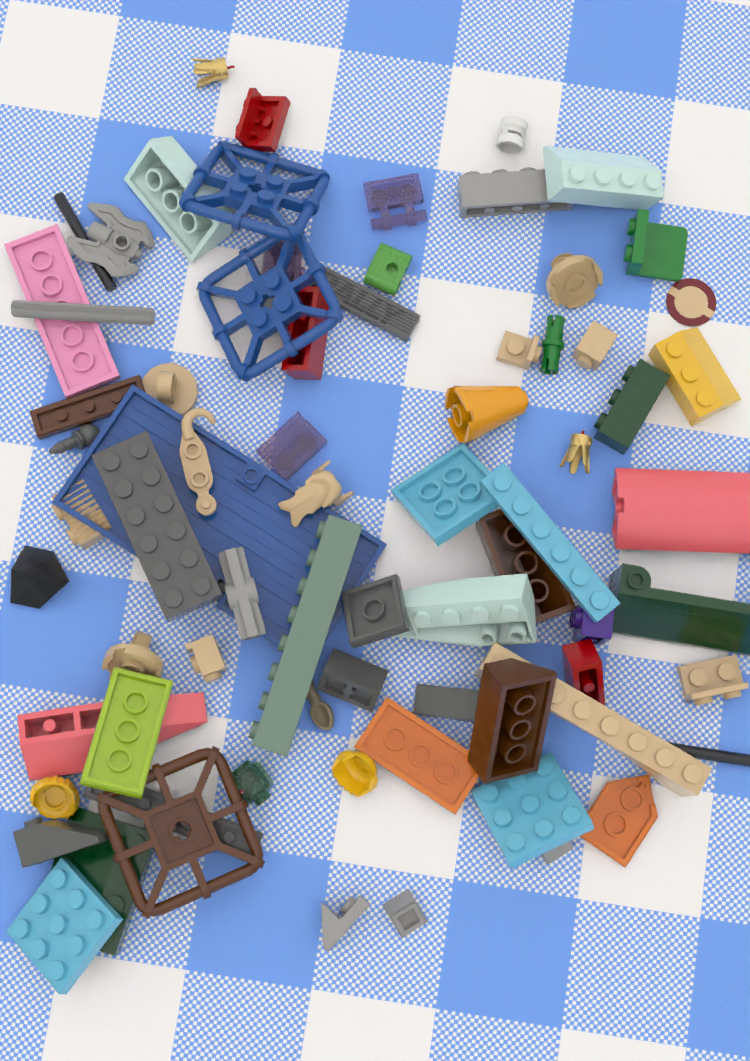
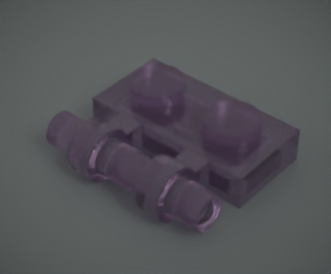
M418 173L363 183L368 213L380 211L381 218L370 219L372 231L379 229L390 231L392 227L408 225V227L417 226V222L427 221L426 210L415 211L414 205L424 202ZM405 208V213L390 216L389 209Z

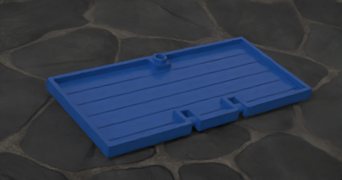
M132 384L52 501L53 505L137 557L91 455L147 431L217 584L219 581L226 584L218 553L231 548L243 547L250 576L254 578L260 600L258 606L266 635L262 637L279 646L282 634L289 635L292 626L291 623L287 622L292 605L298 606L302 596L296 594L302 577L308 578L311 567L306 566L311 548L317 550L320 539L315 537L320 521L326 522L328 515L349 520L329 507H321L314 514H307L299 526L293 527L290 513L280 509L278 504L295 496L298 488L192 422L194 432L204 443L213 475V484L209 494L217 503L216 511L212 515H201L196 509L198 495L189 489L180 458L181 421L184 416ZM80 480H84V482L80 483L79 485H75ZM84 484L87 485L86 488H82V489L76 491L77 489H79V488H80L81 486H83ZM87 489L90 490V492H87L86 494L78 497V499L74 500L73 502L67 505L64 504L72 498L85 492ZM71 494V496L63 499L66 495ZM90 494L93 495V497L85 500L84 503L74 508H70L71 505L84 499ZM95 498L96 502L89 505V507L98 503L99 507L95 510L101 508L102 513H104L112 528L109 530L103 529L81 515L80 513L84 510L77 512L75 509ZM364 529L361 530L342 591L362 585L387 545ZM221 590L223 598L217 600L216 608L235 619L233 610L231 611L226 591ZM340 594L325 642L344 613L342 594Z

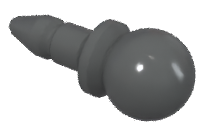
M85 424L80 427L79 431H72V437L64 439L62 442H57L49 449V453L61 454L75 447L79 450L84 449L85 446L90 447L99 434L100 429L94 424Z

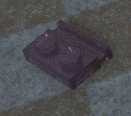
M297 412L256 450V453L281 478L288 481L327 444V440Z

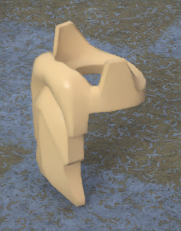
M327 460L312 472V475L305 481L306 485L295 492V496L278 504L280 509L290 513L293 527L299 526L307 514H314L319 508H326L331 504L339 507L354 495L350 491L341 496L342 488L339 481L335 479V476L330 471L324 470L331 462L330 460Z

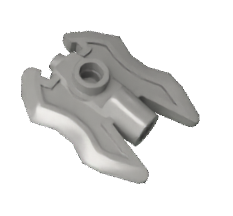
M89 203L87 205L88 209L103 224L94 221L90 225L87 237L93 241L68 236V245L82 261L96 263L104 267L111 277L129 276L139 271L138 266L130 262L140 259L143 253L140 250V245H145L147 249L154 247L153 236L146 223L131 220L124 216L116 206Z

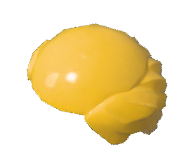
M343 751L338 754L332 765V773L338 785L343 786L345 791H349L351 795L361 797L372 792L377 787V767L370 756L359 751Z
M54 775L42 778L32 786L30 791L32 806L36 807L38 812L46 818L67 819L79 808L80 798L77 787L69 779H64L62 776Z

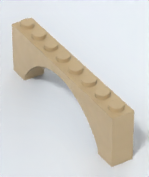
M495 642L487 651L474 676L481 680L485 663L509 658L527 663L530 662ZM556 678L550 713L613 748L642 768L657 783L681 797L699 795L713 768Z

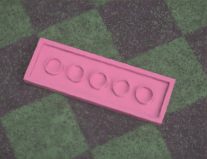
M58 224L4 244L26 301L90 304ZM34 318L66 399L121 379L98 322Z

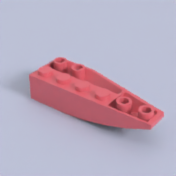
M204 692L170 695L157 744L208 723ZM103 702L17 715L20 747L30 781L41 780L42 778L54 775L60 777L83 773Z

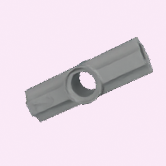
M243 547L231 548L218 553L220 566L226 582L224 587L231 611L233 610L241 641L266 635L264 621L258 606L260 600L254 578L250 576Z

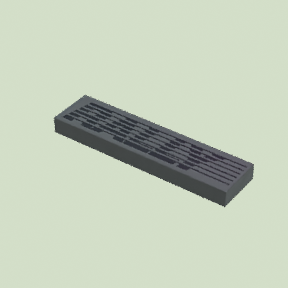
M324 266L326 269L325 275L340 303L341 309L405 342L408 341L421 315ZM315 281V282H313L312 284H310L309 286H318V285H317V283H316V281Z

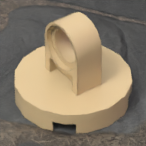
M563 253L553 259L551 263L552 270L546 281L547 293L555 305L559 306L560 304L566 305L568 308H576L586 304L596 296L594 291L599 284L602 286L603 272L595 260L587 255Z
M174 363L160 364L150 369L143 377L142 381L146 393L182 416L195 407L198 399V386L192 373L183 366Z
M137 631L131 644H117L111 646L106 651L102 669L103 671L106 669L110 673L109 679L114 667L161 678L164 665L162 660L153 651L149 650L152 639L151 635Z

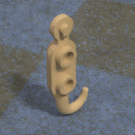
M194 408L189 410L181 421L180 458L189 489L198 495L196 501L198 513L203 516H210L217 508L215 499L209 494L213 484V475L205 445L194 432L192 422L198 416L206 417L212 425L216 421L210 411L203 408Z

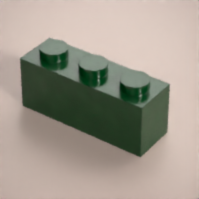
M639 359L635 367L629 365L621 380L626 382L622 390L616 388L608 401V404L612 405L608 414L602 412L594 425V428L598 429L594 438L624 455L670 375L642 359Z

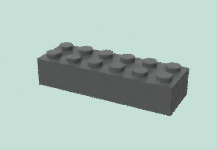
M142 432L91 455L166 620L171 622L223 598L222 592L148 432Z

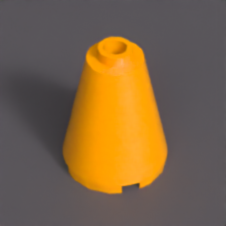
M454 386L448 388L445 394V409L451 408L452 414L451 418H447L448 424L454 437L460 443H469L525 413L526 407L529 404L527 393L521 390L519 386Z

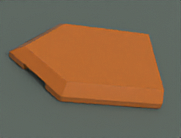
M649 774L607 782L587 812L593 822L594 830L579 836L625 868L658 818Z

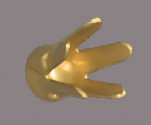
M225 57L215 60L191 58L193 61L202 62L194 64V74H211L199 79L197 88L213 81L228 79L227 69L235 67L234 65L227 66Z
M582 430L581 434L575 433L570 436V446L559 466L563 467L566 461L571 462V474L576 473L581 456L585 472L589 474V450L593 439L585 435L584 430Z

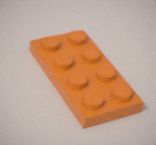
M386 697L354 746L355 749L366 753L373 761L454 815L479 778L467 761L469 750L388 697Z

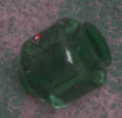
M247 760L232 772L243 800L246 799L248 805L254 802L258 807L272 796L268 790L273 786L274 780L260 762L250 763Z

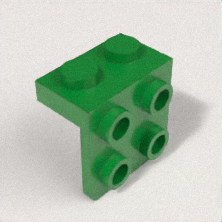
M638 209L634 218H629L626 235L630 236L629 245L626 244L623 255V262H627L625 274L673 282L680 281L683 277L688 236L687 229L648 222L650 210Z

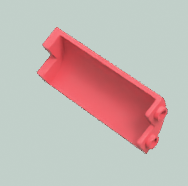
M615 468L611 492L615 505L611 532L615 549L750 554V473Z

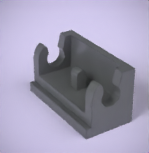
M333 648L323 670L317 690L372 712L389 671Z

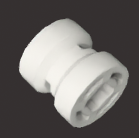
M517 116L501 118L499 127L501 135L497 138L496 148L506 154L522 153L525 144L523 136L526 134L528 127L527 121Z

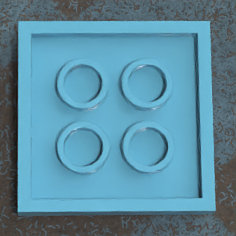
M463 443L391 489L394 498L437 546H440L498 507L479 484L491 471Z
M552 752L540 757L538 771L482 784L471 790L472 797L510 869L594 830L592 820Z
M61 857L6 932L57 993L67 995L123 918L69 859Z

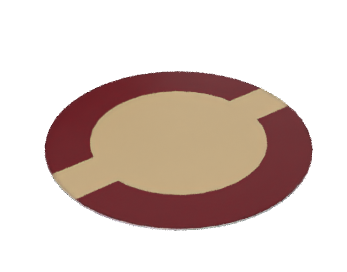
M687 278L671 286L667 293L666 306L671 317L678 323L690 327L700 326L709 321L714 315L716 297L713 290L705 282L694 278Z

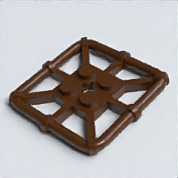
M212 746V748L198 749L165 764L159 765V763L152 765L146 784L157 781L165 804L151 810L143 811L114 799L121 794L104 791L97 796L96 801H98L99 815L115 854L112 858L114 863L118 862L133 903L142 912V917L149 919L150 916L164 915L202 897L206 900L212 897L211 893L250 877L259 868L263 869L265 864L263 850L246 809L248 803L246 799H242L229 764L224 755L219 752L220 748ZM206 760L194 791L174 800L165 777ZM215 764L231 806L209 815L201 794ZM111 807L142 819L150 840L126 849ZM235 812L251 855L221 843L212 822ZM177 822H181L183 826L188 825L190 827V831L186 833L187 838L185 840H181L179 836H173L172 831L176 829L175 824ZM153 847L161 869L147 900L130 857ZM218 850L245 861L247 864L206 882L197 858ZM189 862L198 886L156 903L169 870Z

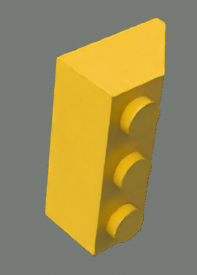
M698 327L682 330L656 343L649 352L648 356L654 366L670 375L666 385L691 427L741 400V397Z

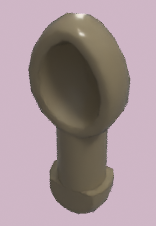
M312 680L307 694V699L311 705L310 716L317 727L325 731L331 730L334 725L333 711L330 705L321 700L313 685L315 683Z

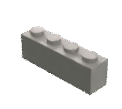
M527 167L520 171L512 172L499 169L492 173L480 174L477 171H470L464 175H459L457 190L460 218L569 211L573 206L571 203L548 201L545 169L536 170L535 168Z

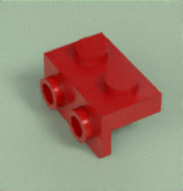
M249 88L243 103L239 123L236 126L235 138L244 147L261 152H276L291 103L286 96H262L256 88Z

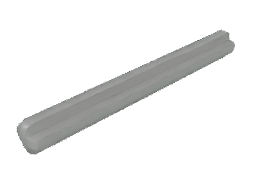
M13 300L11 303V314L14 317L140 325H153L155 322V311L153 308Z

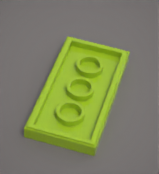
M118 667L113 668L80 785L142 799L172 690V680Z

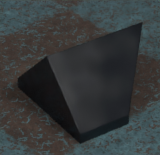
M24 546L11 569L10 603L40 609L42 605L70 582L54 551Z

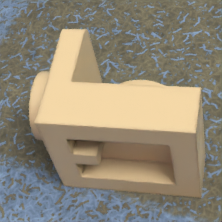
M505 331L496 360L529 370L532 362H538L542 346L537 345L540 336L534 335L533 339Z

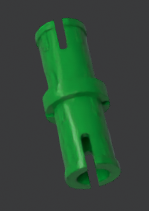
M553 315L547 316L546 335L541 343L544 350L540 372L543 374L551 375V371H553V375L559 373L560 352L564 349L562 337L566 320L565 317L555 315V320Z

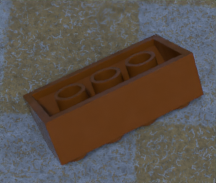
M501 509L488 513L475 522L494 576L527 573L534 594L536 626L575 610L576 607L569 591Z
M513 658L484 664L467 760L484 784L538 771L557 673L554 670Z

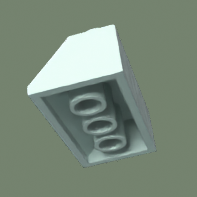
M173 136L153 138L148 141L124 177V181L190 262H195L224 241L233 229L229 224L182 210L179 200L193 178V171L197 165ZM202 184L194 197L219 192L215 187ZM226 206L215 207L223 211L235 213L232 208Z
M554 146L543 147L547 198L550 202L648 210L664 198L661 170L644 156Z

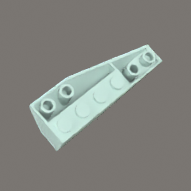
M526 573L466 578L404 590L403 597L410 631L392 636L477 647L492 646L495 642L499 645L536 643L535 602L528 575Z

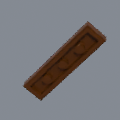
M137 375L31 410L30 414L38 439L42 440L110 417L132 384L146 392L142 377Z

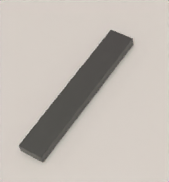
M87 786L83 796L96 801L98 794L103 793L104 790ZM147 787L144 788L142 799L125 795L114 798L143 811H148L165 804L162 793ZM223 817L212 822L221 843L251 855L238 823ZM177 822L175 824L176 829L173 832L187 837L186 833L190 831V827L188 825L183 826L181 822ZM256 831L258 839L261 842L264 833Z

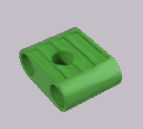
M381 243L368 268L363 283L395 296L413 256Z

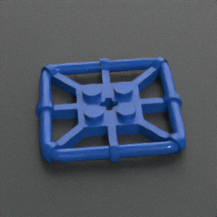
M227 140L219 141L210 151L202 165H198L195 168L193 178L183 191L179 205L184 212H191L229 224L232 229L240 230L242 228L292 243L296 242L297 238L303 233L311 217L317 214L320 208L319 202L328 187L330 175L324 169H317L281 158L280 154L274 152L267 154L241 145L228 143ZM235 156L265 164L266 167L263 172L256 171L251 167H243ZM220 157L233 173L231 178L211 172ZM278 168L305 177L286 180L273 174ZM202 184L223 190L219 193L194 197ZM313 189L310 197L305 200L289 196V193ZM226 206L239 211L233 214L215 207ZM281 208L300 213L294 225H289L279 213ZM249 214H252L262 218L269 219L273 225L253 220L247 217Z
M304 233L297 238L296 242L287 243L284 240L276 266L262 275L254 259L282 240L267 236L249 249L244 248L240 250L237 257L210 273L202 282H198L196 290L199 291L200 302L212 325L214 339L219 341L232 370L239 380L248 382L286 358L297 356L299 350L331 331L343 320L344 315L341 313L340 303L325 275L326 269L322 263L318 262ZM297 244L309 268L306 273L291 281L287 269ZM245 264L253 281L237 291L213 286ZM316 281L329 309L324 310L303 305L298 292ZM210 295L235 300L242 314L223 324ZM275 297L271 308L264 306L268 298ZM303 315L324 320L294 340L287 328V325ZM248 325L253 336L244 363H242L229 336ZM279 332L284 346L256 363L263 341Z

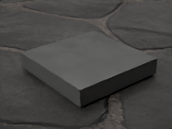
M397 574L341 592L349 642L353 648L410 631L401 581Z

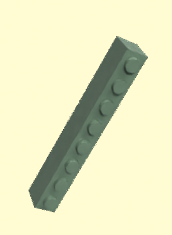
M328 515L326 522L320 521L315 536L320 539L317 550L311 548L306 566L311 567L308 578L302 577L296 594L302 595L299 605H292L287 622L292 624L289 635L282 634L277 651L283 652L279 664L273 662L268 676V680L273 681L270 692L263 691L258 709L263 710L260 722L253 721L248 738L254 739L252 746L287 757L363 525L332 515Z

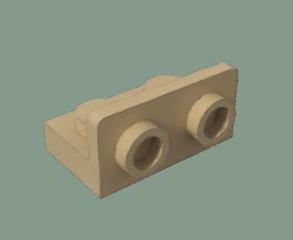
M737 654L677 667L685 702L694 700L695 706L713 702L712 696L723 694L724 700L742 696L741 690L749 688L748 682H743Z

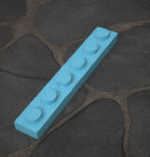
M502 463L480 481L479 484L595 624L621 604L505 463Z

